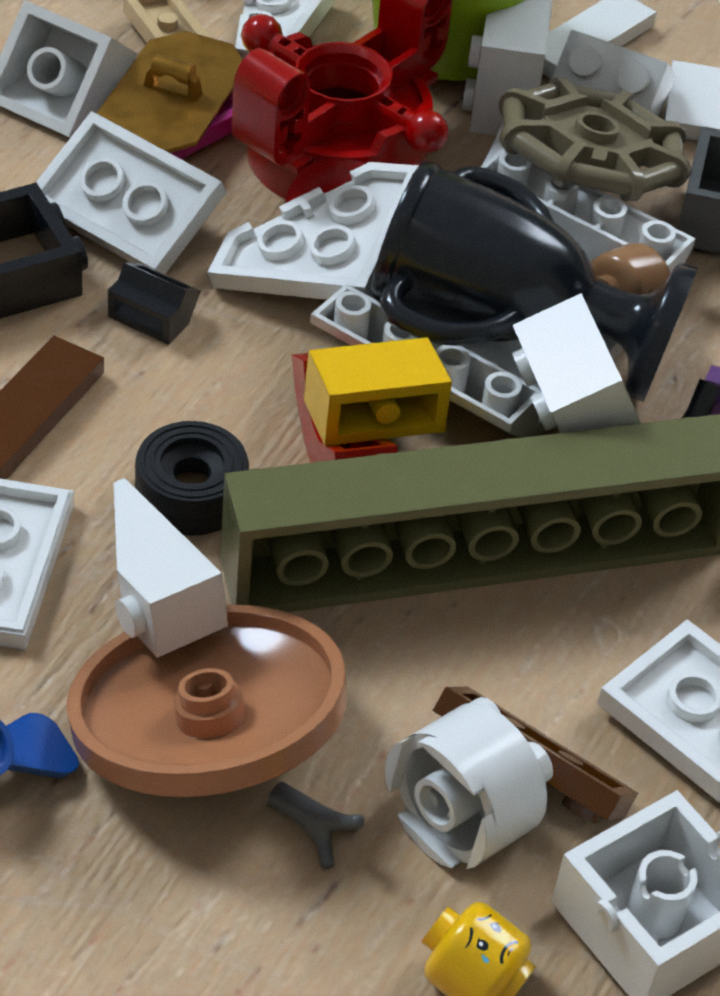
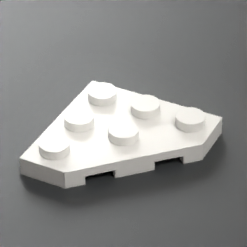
M368 162L350 171L351 181L325 194L318 187L279 206L281 216L254 229L247 222L229 231L207 271L213 288L327 300L342 286L348 284L373 298L371 284L383 240L399 200L412 174L419 165Z

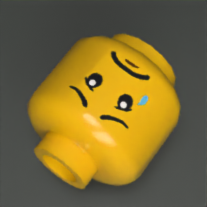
M475 902L469 905L460 915L448 906L421 941V943L432 950L424 966L425 977L446 996H515L536 968L528 960L532 948L529 937L484 902Z

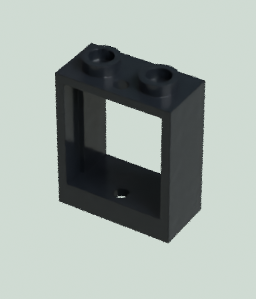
M37 182L0 192V242L34 233L45 250L41 253L0 264V319L83 295L82 271L88 268V257L84 244L78 236H71L65 227L64 217L59 205L56 202L50 203Z

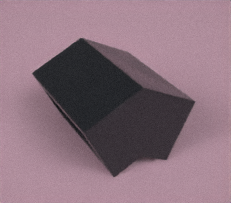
M124 263L118 280L108 289V317L169 345L189 325L201 291L141 263Z

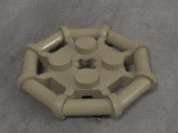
M553 77L549 84L527 90L519 88L509 89L499 100V110L503 116V128L499 137L501 145L508 153L520 154L553 177L552 183L561 188H565L567 184L619 194L624 201H638L643 193L664 186L680 187L688 180L691 174L690 162L684 154L683 144L686 134L683 128L677 122L664 121L632 100L633 93L621 90L619 94L574 85L566 77ZM645 166L647 169L641 170L639 167Z

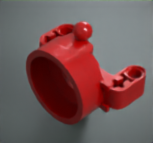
M380 0L377 28L354 43L340 41L312 45L311 39L301 32L285 37L282 33L281 25L272 16L265 14L251 16L243 24L241 31L243 46L249 51V54L244 57L235 73L232 133L238 141L247 146L246 153L250 168L259 181L276 195L286 200L288 188L301 170L320 159H354L365 164L368 162L419 165L427 160V154L438 152L445 145L449 136L447 121L438 112L433 111V100L428 87L438 81V74L430 69L436 65L446 48L453 0Z

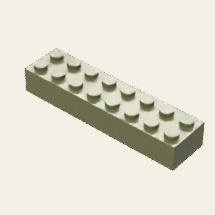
M720 414L224 473L220 561L231 605L262 606L285 612L720 555Z

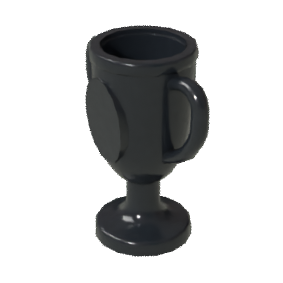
M425 161L421 162L412 174L390 221L374 269L371 291L372 296L381 301V311L387 321L398 330L416 338L428 337L430 342L434 344L450 346L477 345L489 341L506 342L515 339L519 340L513 327L514 324L576 295L582 294L600 334L620 344L627 354L628 375L625 388L628 395L644 402L698 268L685 263H677L661 286L647 294L631 293L596 280L593 266L580 244L567 231L554 222L548 208L521 182L488 168L468 166L461 167L452 173L442 169L435 162Z

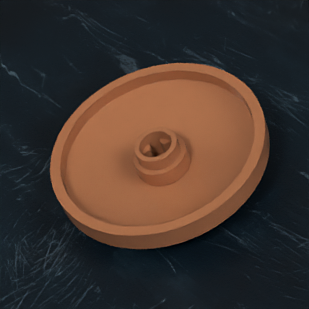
M226 605L228 627L158 658L138 636L131 638L124 632L96 651L84 663L71 684L67 697V714L73 742L82 760L98 775L116 785L145 794L170 797H198L222 794L255 786L284 774L306 761L328 742L339 727L348 702L347 679L342 654L331 637L310 621L282 610L253 605Z

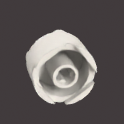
M484 697L477 698L470 703L455 708L395 744L388 753L385 764V780L389 794L399 788L407 808L398 814L404 829L426 855L440 865L453 868L459 863L468 864L466 869L474 868L537 827L543 820L547 808L546 782L553 776V766L547 752L540 745L528 742L522 733L500 713L498 707L491 700Z

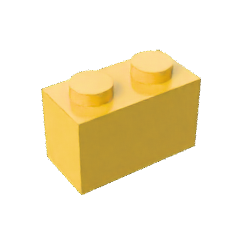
M428 337L308 350L304 402L324 446L445 432L452 381Z

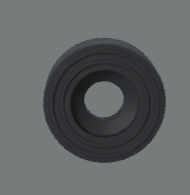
M201 421L175 422L155 430L140 445L135 459V488L183 535L209 534L222 529L224 473L249 470V460L242 443L226 429ZM197 472L205 474L208 480L203 483L190 484L180 482L175 477L180 473Z

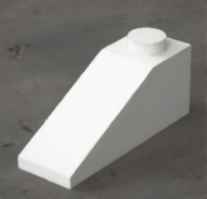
M125 478L113 482L117 573L121 599L115 602V609L119 622L126 634L131 638L138 636L158 658L228 627L222 572Z

